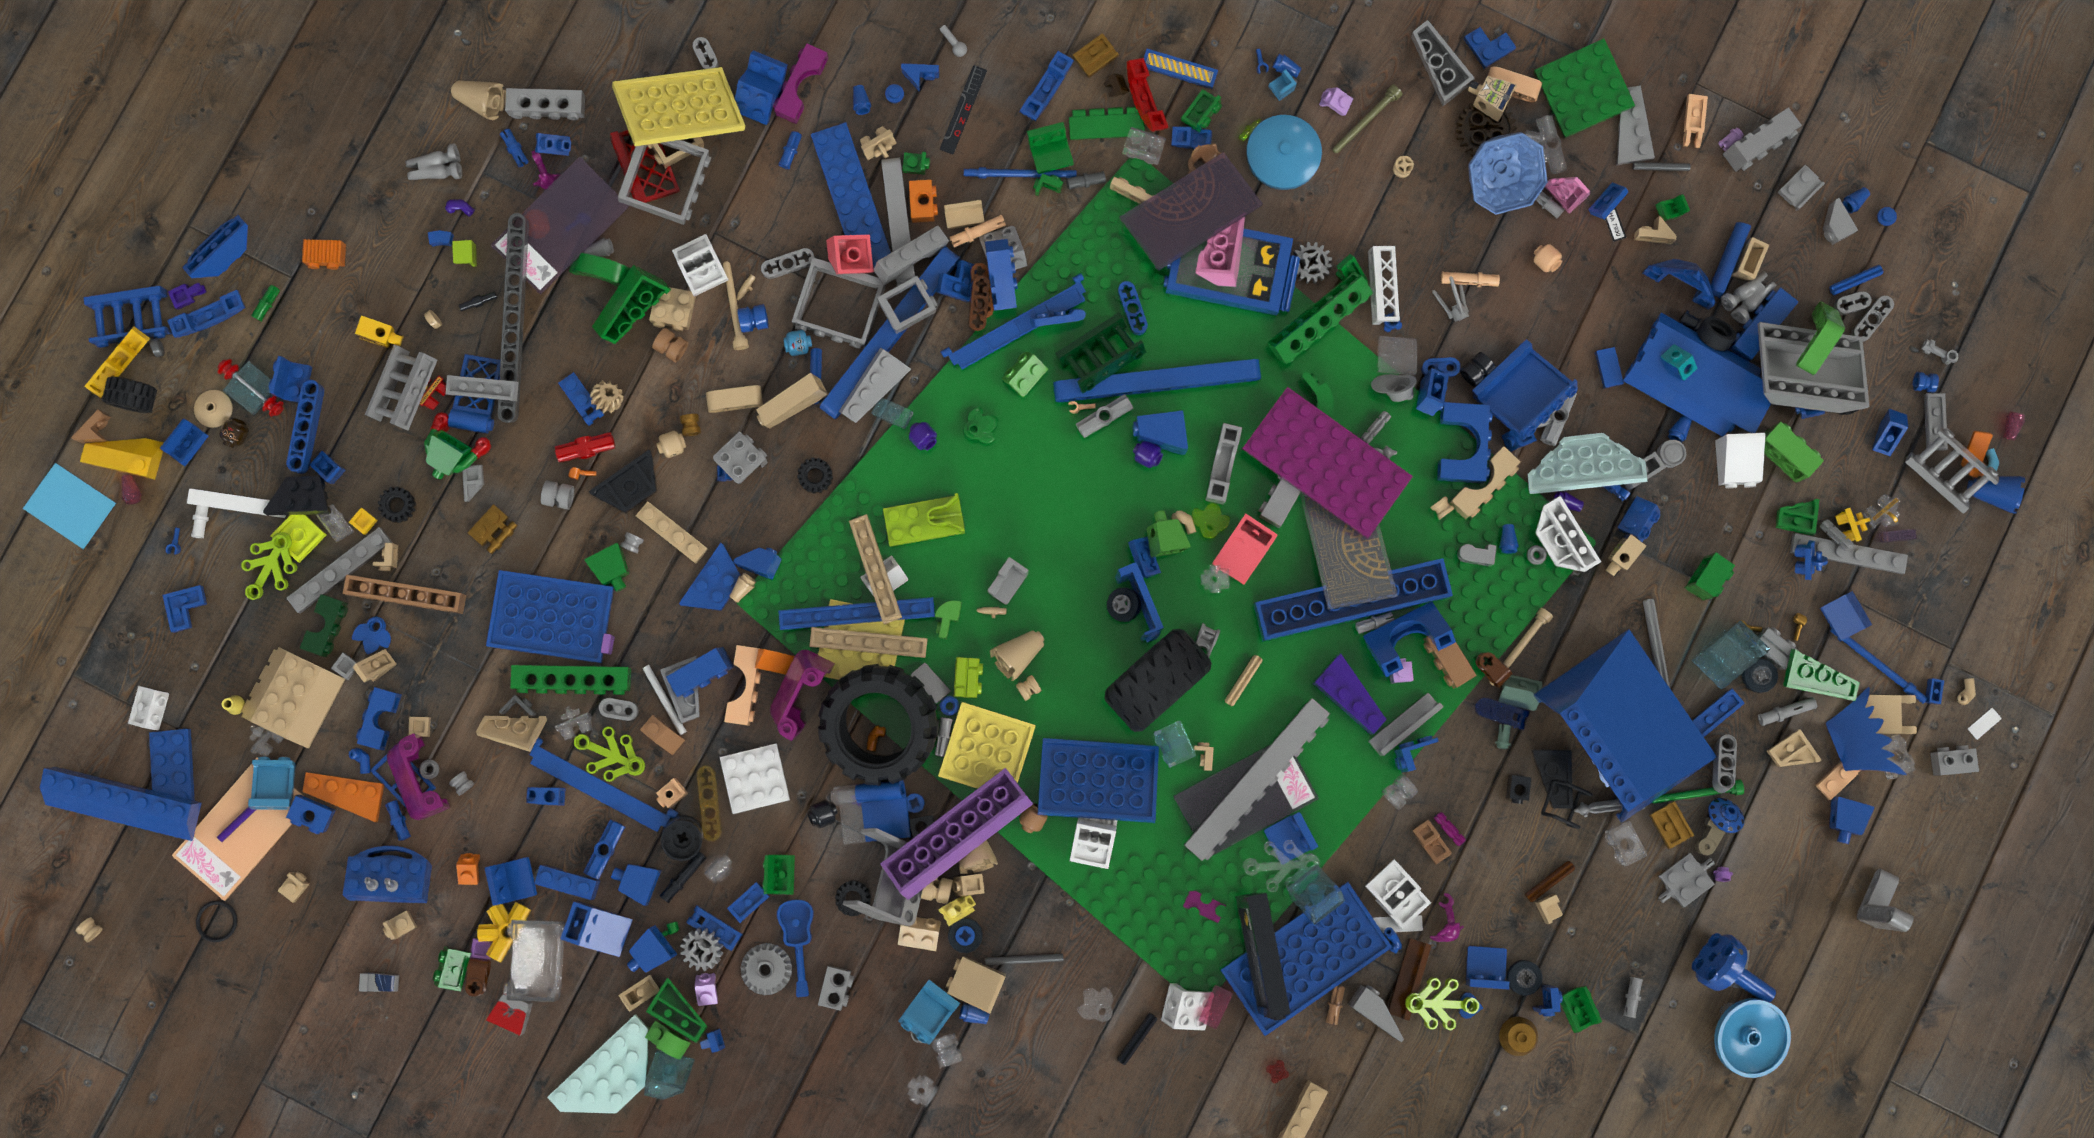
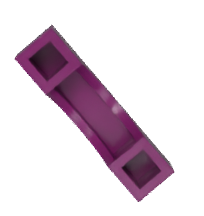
M806 44L805 48H801L799 51V60L796 65L792 66L790 70L791 76L782 86V95L780 98L777 97L773 105L777 116L794 124H797L804 110L803 102L797 96L800 83L811 75H821L829 59L827 52L809 44Z

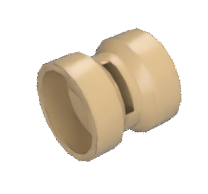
M1032 675L1027 677L1025 682H1019L1015 685L1025 701L1030 699L1031 695L1042 691Z

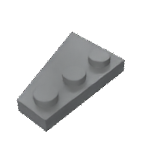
M696 656L660 670L681 724L699 717L698 688L694 689V694L686 698L683 696L677 697L666 676L696 660Z

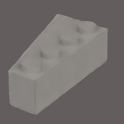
M1428 20L1413 31L1411 38L1440 102L1444 106L1470 86L1475 78Z

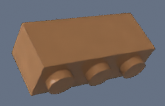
M1428 636L1423 639L1425 642L1423 644L1424 648L1429 654L1432 653L1435 658L1433 662L1438 670L1442 669L1445 674L1444 680L1449 687L1457 688L1477 676L1457 643L1438 651Z

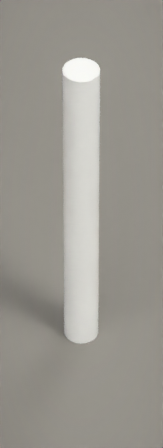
M650 665L645 666L642 669L679 735L686 733L685 727L681 724L677 713Z

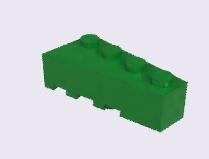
M633 265L592 328L601 338L616 344L632 328V324L638 319L641 320L646 315L645 312L652 305L655 306L659 302L658 299L664 293H669L671 289L661 278Z

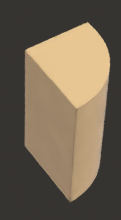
M1753 237L1746 240L1731 276L1741 280H1754L1769 245Z

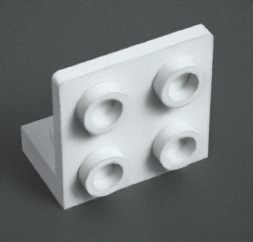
M1170 983L1161 1021L1173 1029L1205 1030L1214 994L1204 991H1188L1177 983Z

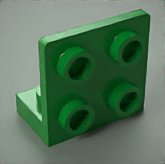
M1064 122L1027 131L1028 143L1038 174L1074 165L1066 138Z

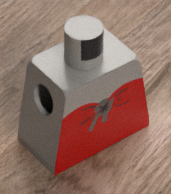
M518 985L514 994L510 992L504 993L486 1021L519 1036L523 1035L526 1031L533 1004L525 999L529 989Z

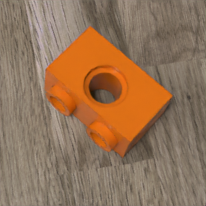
M932 180L909 181L912 223L935 221L934 215H938L937 204H933V197H937L936 185L932 186ZM927 198L929 201L927 204L922 205L919 203V200Z

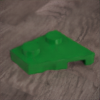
M1820 499L1779 508L1775 528L1813 536L1816 534Z

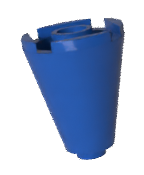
M1998 476L1999 482L1996 485L1989 480L1972 495V497L2004 511L2016 514L2015 508L2019 509L2024 493V488H2021V482L2025 483V477ZM1974 477L1973 480H1969L1967 489L1981 477Z

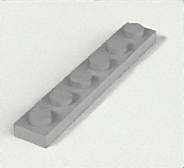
M378 527L288 596L287 600L296 612L301 614L319 599L320 594H327L344 581L346 575L353 574L385 548V543L393 542L383 529Z
M1796 533L1792 534L1790 553L1795 554L1797 545H1807L1808 541L1812 540L1815 541V556L1817 551H1821L1822 556L1827 557L1830 561L1905 574L1908 558L1906 554L1853 545L1850 550L1844 551L1840 547L1841 544H1837L1833 540Z

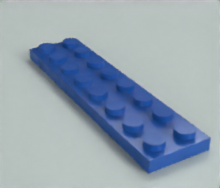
M847 123L812 133L811 137L844 234L870 235L874 270L877 261L891 252Z

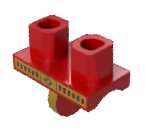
M440 376L435 379L430 387L428 385L432 380H429L425 389L427 391L422 396L419 404L422 407L426 406L433 411L440 403L431 397L435 391H438L445 397L446 383L443 382L444 379Z

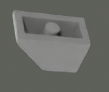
M1840 198L1829 204L1823 226L1824 236L1832 245L1858 231Z

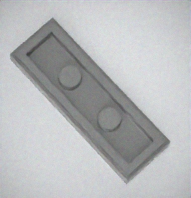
M1945 393L1924 394L1926 448L1939 437L1937 434L1939 426H1942L1944 429L1947 428ZM1943 443L1936 451L1948 450V443Z

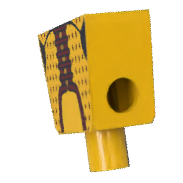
M361 315L355 332L359 339L389 348L390 343L401 346L403 341V335L394 333L395 330L392 326ZM385 332L383 337H379L380 333Z

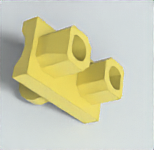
M971 895L961 896L941 907L939 912L944 915L948 926H951L975 911L973 906L976 903Z

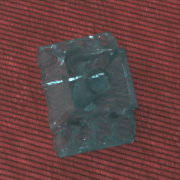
M1740 620L1699 651V654L1692 661L1722 690L1747 668L1767 654L1770 648Z

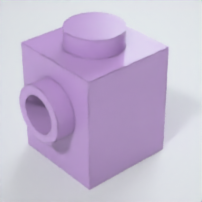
M1406 658L1400 659L1404 669L1390 675V684L1413 681L1412 662H1406Z

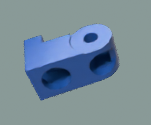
M527 787L526 803L565 806L566 788Z

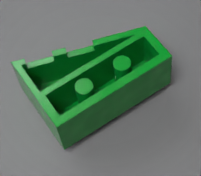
M667 978L646 1012L697 1044L708 1026L669 978Z

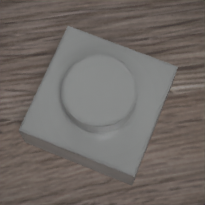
M342 653L331 669L346 680H349L355 672L353 666L358 662L346 653Z

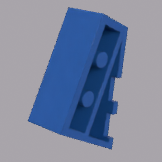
M1008 239L985 242L994 311L1017 308L1015 289H1018L1016 277L1013 278V273H1016L1015 263L1011 262V258L1014 257L1013 246H1009Z
M719 647L666 676L676 696L686 698L695 693L694 689L706 687L711 684L712 679L716 677L719 679L728 674L727 671L735 666L725 648Z

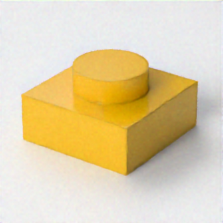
M360 508L349 523L366 535L378 520L365 509Z

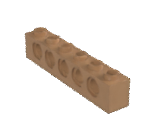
M346 575L343 594L348 596L463 614L466 595L462 593Z

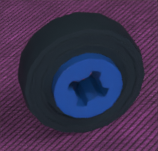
M963 918L951 925L948 931L950 945L960 953L973 952L982 942L983 932L981 926L971 918Z

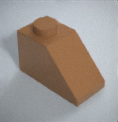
M652 715L640 729L646 736L671 755H674L685 742V739L655 715Z

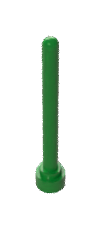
M1735 780V785L1725 793L1734 794L1735 796L1743 795L1744 785L1742 780ZM1713 787L1663 794L1652 803L1723 793H1718Z

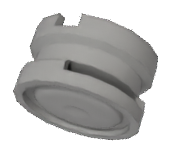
M1677 440L1664 442L1656 451L1665 467L1668 468L1681 464L1686 458V449Z

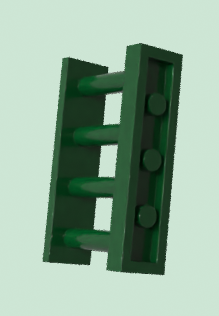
M1119 312L1055 353L1060 365L1063 368L1070 365L1080 378L1077 383L1082 394L1092 390L1097 384L1147 353L1141 340L1134 344L1123 330L1126 328V324ZM1115 334H1118L1128 347V349L1120 354L1117 353L1108 341ZM1100 344L1112 357L1105 364H1102L1092 351V349ZM1083 355H1086L1096 368L1088 375H1086L1076 361Z

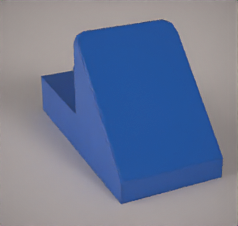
M901 64L902 74L919 92L920 78L925 80L939 78V65Z
M321 451L310 464L330 484H334L346 471L324 451Z

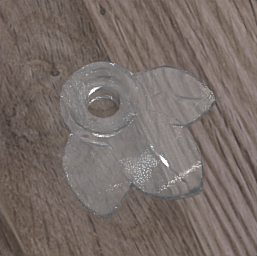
M1107 987L1103 988L1100 993L1093 988H1085L1083 991L1085 1004L1076 1009L1079 1015L1087 1020L1096 1019L1100 1022L1110 1020L1113 1014L1111 1007L1113 1002L1112 992ZM1102 1008L1106 1010V1013L1104 1015L1099 1014V1011Z

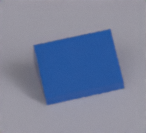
M1853 591L1820 608L1839 642L1872 625Z

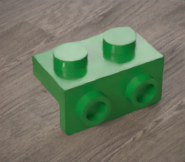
M1202 89L1181 117V121L1200 133L1203 128L1206 129L1212 115L1214 113L1217 114L1221 109V96L1214 97Z
M765 855L763 861L764 880L762 883L764 894H794L795 855Z
M1587 986L1575 987L1562 994L1561 1005L1574 1033H1579L1591 1025L1602 1022Z

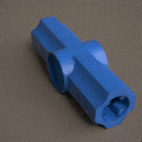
M610 819L599 842L595 845L594 852L583 873L597 880L600 879L626 828L624 825ZM603 844L609 847V852L606 855H603L600 851Z

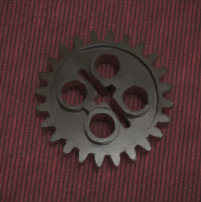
M1472 103L1469 104L1468 108L1463 109L1462 112L1464 114L1460 113L1458 116L1460 120L1456 122V125L1459 128L1455 130V133H1460L1456 139L1462 140L1460 147H1467L1465 153L1471 150V157H1473L1479 146L1491 139L1492 135L1500 136L1516 131L1517 126L1512 125L1516 119H1510L1513 113H1506L1507 106L1499 123L1492 122L1491 117L1474 107ZM1472 118H1478L1480 120V124L1474 123ZM1473 136H1479L1481 142H1476Z

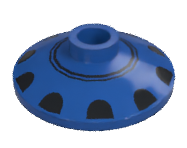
M1717 798L1709 804V816L1719 829L1728 833H1736L1743 828L1744 816L1735 803L1725 798Z

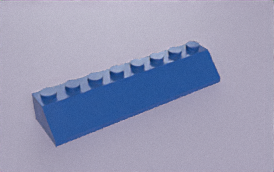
M59 767L44 768L40 783V790L45 805L193 841L201 802Z

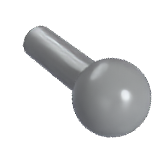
M943 25L939 30L953 46L952 51L957 57L964 56L967 52L966 44L958 42L947 26Z

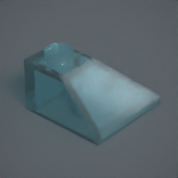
M657 1050L645 1080L644 1096L664 1100L683 1093L695 1059L682 1056L680 1060Z

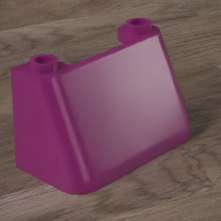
M807 649L801 650L795 655L770 707V714L780 735L792 741L803 731L807 722L801 719L800 713L802 709L794 706V703L804 684L811 687L819 685L824 675L831 673L835 663Z
M413 733L401 739L388 751L387 761L410 817L415 820H423L449 809L450 805L447 799H441L439 794L434 791L422 792L411 762L419 759V750L425 746V743L421 736Z

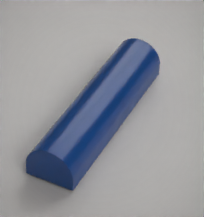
M1742 222L1735 223L1710 284L1713 296L1717 298L1723 296L1751 225Z

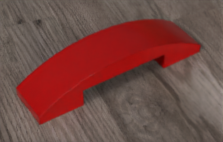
M1144 58L1127 61V76L1131 95L1143 122L1152 132L1169 128L1163 110H1157L1146 80L1150 74Z

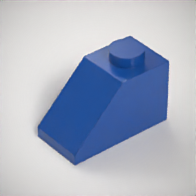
M1888 409L1880 422L1872 447L1873 451L1887 456L1892 455L1908 429L1906 414Z
M767 547L766 550L757 548L735 558L733 563L741 569L773 580L782 559L777 555V551Z

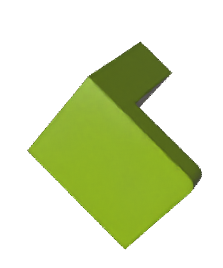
M472 240L452 241L454 264L470 263L473 267L477 266L476 244Z

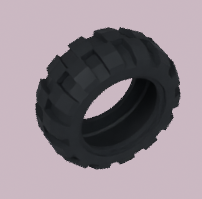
M879 664L865 665L858 670L850 671L840 678L828 691V695L822 702L818 714L820 717V726L818 727L819 740L821 743H824L827 750L825 755L831 764L834 765L836 763L843 770V775L852 780L856 778L864 780L867 785L880 786L882 781H889L891 784L906 779L911 773L916 772L925 763L933 750L939 730V720L936 717L937 707L932 695H928L923 688L925 685L915 675L911 677L904 673V669L892 665L888 667L879 666ZM867 693H882L896 699L905 708L910 718L911 737L908 745L900 752L887 756L873 755L857 746L848 732L846 722L847 711L853 699Z

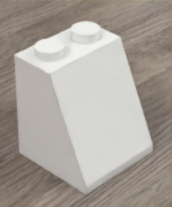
M1765 433L1727 434L1715 440L1719 486L1725 485V488H1737V485H1744L1745 488L1756 487L1757 483L1762 482Z

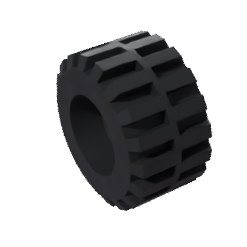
M107 377L102 401L108 405L129 411L152 413L157 389L135 380Z

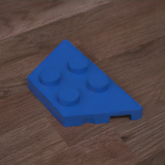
M722 543L716 548L679 604L681 606L722 611L729 601V595L732 593L736 581L741 574Z

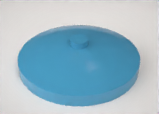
M1276 115L1262 121L1253 130L1248 140L1246 157L1251 172L1260 182L1274 189L1289 190L1304 185L1314 176L1321 162L1322 147L1316 131L1306 121L1292 115Z
M1756 998L1744 999L1731 1005L1720 1017L1714 1035L1715 1049L1720 1061L1732 1072L1748 1078L1765 1076L1774 1071L1785 1059L1791 1042L1790 1026L1783 1012L1775 1005Z

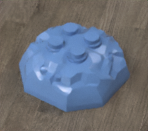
M1522 132L1496 136L1483 142L1468 164L1473 200L1495 215L1531 206L1548 183L1543 146Z

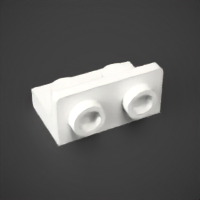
M138 686L128 724L159 730L169 693Z

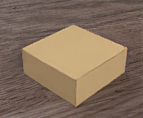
M409 717V735L415 733L421 737H430L431 717Z

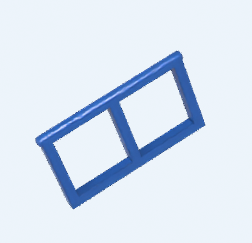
M386 754L370 771L405 806L403 798L395 790L398 787L395 783L391 786L376 771L387 761ZM411 762L413 770L429 786L425 792L435 790L436 787L428 779L423 778L419 769Z

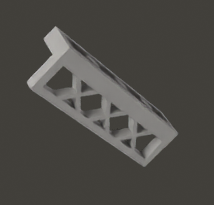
M1427 693L1368 742L1380 756H1384L1441 710L1443 705L1437 703Z

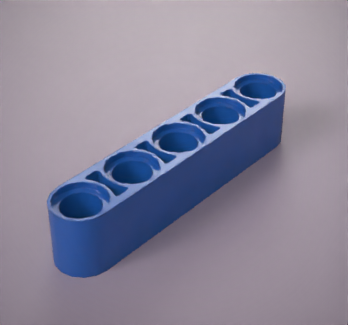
M306 380L302 384L286 461L287 467L298 474L306 473L310 467L324 397L323 386L314 380ZM316 386V391L310 394V388ZM312 404V410L310 412H306L307 406ZM305 423H308V429L306 431H303V425ZM304 441L305 447L299 450V444ZM301 460V466L296 469L295 463Z

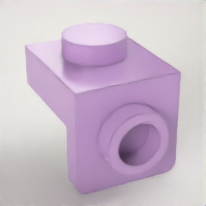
M1337 87L1327 88L1321 96L1319 105L1322 107L1328 106L1341 116L1347 114L1353 98Z
M703 973L696 976L695 992L698 1006L718 1004L715 973Z

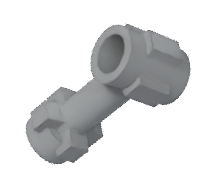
M1932 339L1924 341L1921 347L1924 353L1930 354L1932 352L1940 356L1942 362L1946 365L1957 362L1958 353L1952 349L1947 352L1935 346L1936 341Z

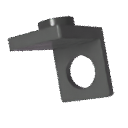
M514 695L499 711L500 714H506L518 703L531 716L537 715L531 708L533 704L524 697L522 699L518 695Z

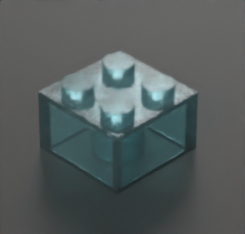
M1318 865L1287 887L1291 900L1314 925L1345 902L1341 889Z

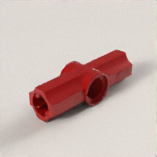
M611 432L593 437L584 436L575 439L574 442L555 446V453L559 463L577 458L587 459L595 456L597 453L615 449V442Z

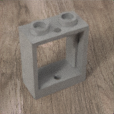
M918 276L877 297L880 307L896 334L936 313L935 307L937 303L933 296L929 297L926 292L928 289L923 279L919 280ZM916 284L928 308L900 323L887 300Z

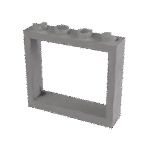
M682 140L661 143L701 158L681 215L629 197L647 145L636 146L618 195V201L684 225L685 221L691 218L693 210L690 207L692 202L696 203L699 194L696 191L697 187L703 184L705 174L702 173L704 168L709 167L711 161L709 150Z
M813 258L792 323L796 326L795 329L804 330L805 332L810 330L818 337L824 338L826 335L832 337L831 340L842 343L845 341L850 343L851 347L860 349V347L865 348L879 308L877 297L883 295L886 285L878 277L865 273L836 274L831 263ZM817 271L877 289L861 339L801 320Z

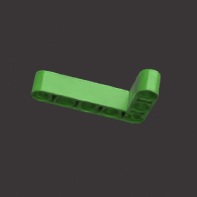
M1822 301L1817 304L1812 313L1817 332L1796 363L1797 367L1812 375L1817 373L1845 330L1839 311Z

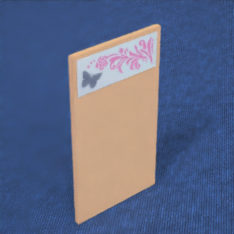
M252 764L196 827L193 841L185 840L172 854L174 859L178 860L224 901L229 898L292 825L290 819L286 818L289 810H256L223 842L218 840L217 836L248 808V801L252 793L254 768ZM294 788V791H293V801H294L295 796H297V795H302V794H301L297 789H295V788Z

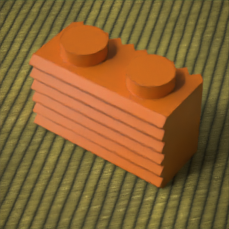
M303 240L302 262L308 268L319 269L320 266H327L328 269L337 270L339 266L345 267L346 244L341 240Z

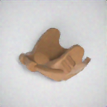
M1216 144L1198 145L1189 158L1188 168L1190 171L1188 174L1194 177L1200 173L1194 167L1198 160H1202L1210 167L1221 159L1225 160V152L1220 153L1217 150Z

